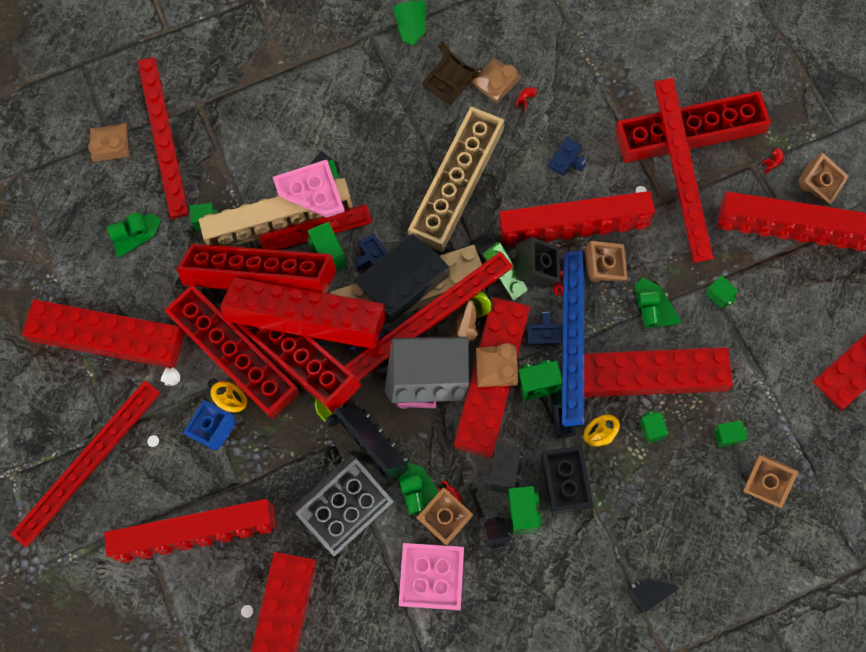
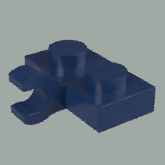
M566 137L549 162L548 168L562 176L565 175L571 165L583 171L586 166V159L577 157L583 145Z
M374 233L358 242V246L364 255L355 260V265L360 271L369 263L373 266L388 254Z
M542 311V324L527 325L528 345H562L563 324H551L550 311Z

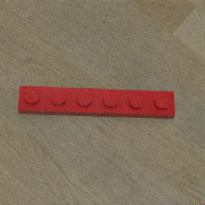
M367 204L344 210L345 212L327 218L322 216L259 234L263 249L279 250L307 242V238L310 237L308 230L326 222L330 223L334 234L370 224L372 221Z

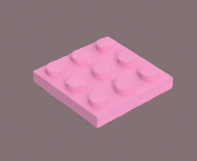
M403 543L399 606L461 610L464 547Z

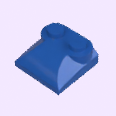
M203 400L183 434L211 450H217L223 445L235 425L234 415Z

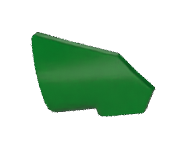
M422 0L399 3L393 8L400 39L404 43L413 46L425 34L426 2Z
M133 213L128 215L125 221L107 225L109 236L114 242L116 257L120 258L153 238L162 220L152 213L144 216L141 213Z
M642 278L635 284L637 305L641 308L644 328L665 327L681 322L661 286L645 278Z
M408 462L409 470L401 475L398 481L402 495L405 497L409 515H416L424 510L439 491L424 468Z

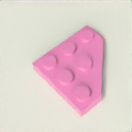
M327 160L273 177L278 195L281 198L326 218L345 212Z

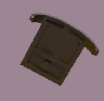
M440 41L438 46L444 58L426 77L422 85L451 105L472 79L477 78L482 73L483 69H476L467 65L456 57L443 41Z

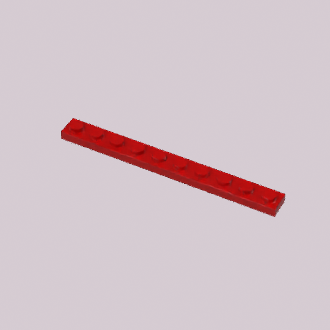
M155 57L138 60L169 215L172 220L188 216L190 214L157 61Z
M674 78L655 81L656 97L693 263L709 261L713 259Z
M500 251L380 339L375 349L368 348L344 367L360 381L389 360L392 338H419L510 271L513 265Z
M144 381L10 535L24 547L28 548L161 393L147 381Z

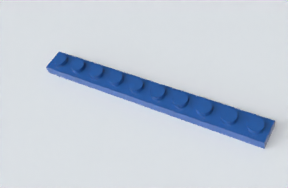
M583 250L564 253L562 424L564 427L584 425Z

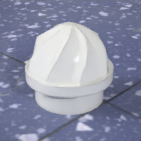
M166 367L160 381L164 382L166 386H173L180 381V374L173 367Z

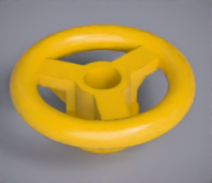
M220 381L212 386L211 397L219 408L232 413L245 409L247 398L237 385L227 381ZM226 387L224 394L217 395L218 388ZM233 390L240 396L241 402L235 398Z
M602 415L593 419L584 430V441L590 446H602L611 443L619 431V420L613 415ZM606 421L613 422V429L605 426ZM599 423L595 432L589 435L592 428Z

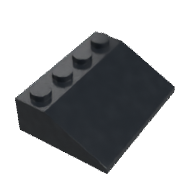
M412 234L355 279L354 282L372 302L384 304L385 317L392 323L449 277L450 267L435 251Z
M358 406L336 408L334 410L342 427L391 484L409 470L407 464L409 460L402 452L400 454L397 453L394 449L396 447L394 442L390 438L385 439L382 435L384 431L377 423L373 425L369 420L372 417L365 409L361 411Z

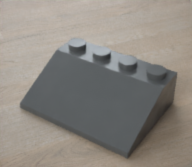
M467 337L392 338L384 391L391 403L466 400L469 386Z
M350 454L291 509L326 549L335 556L394 501L363 465Z

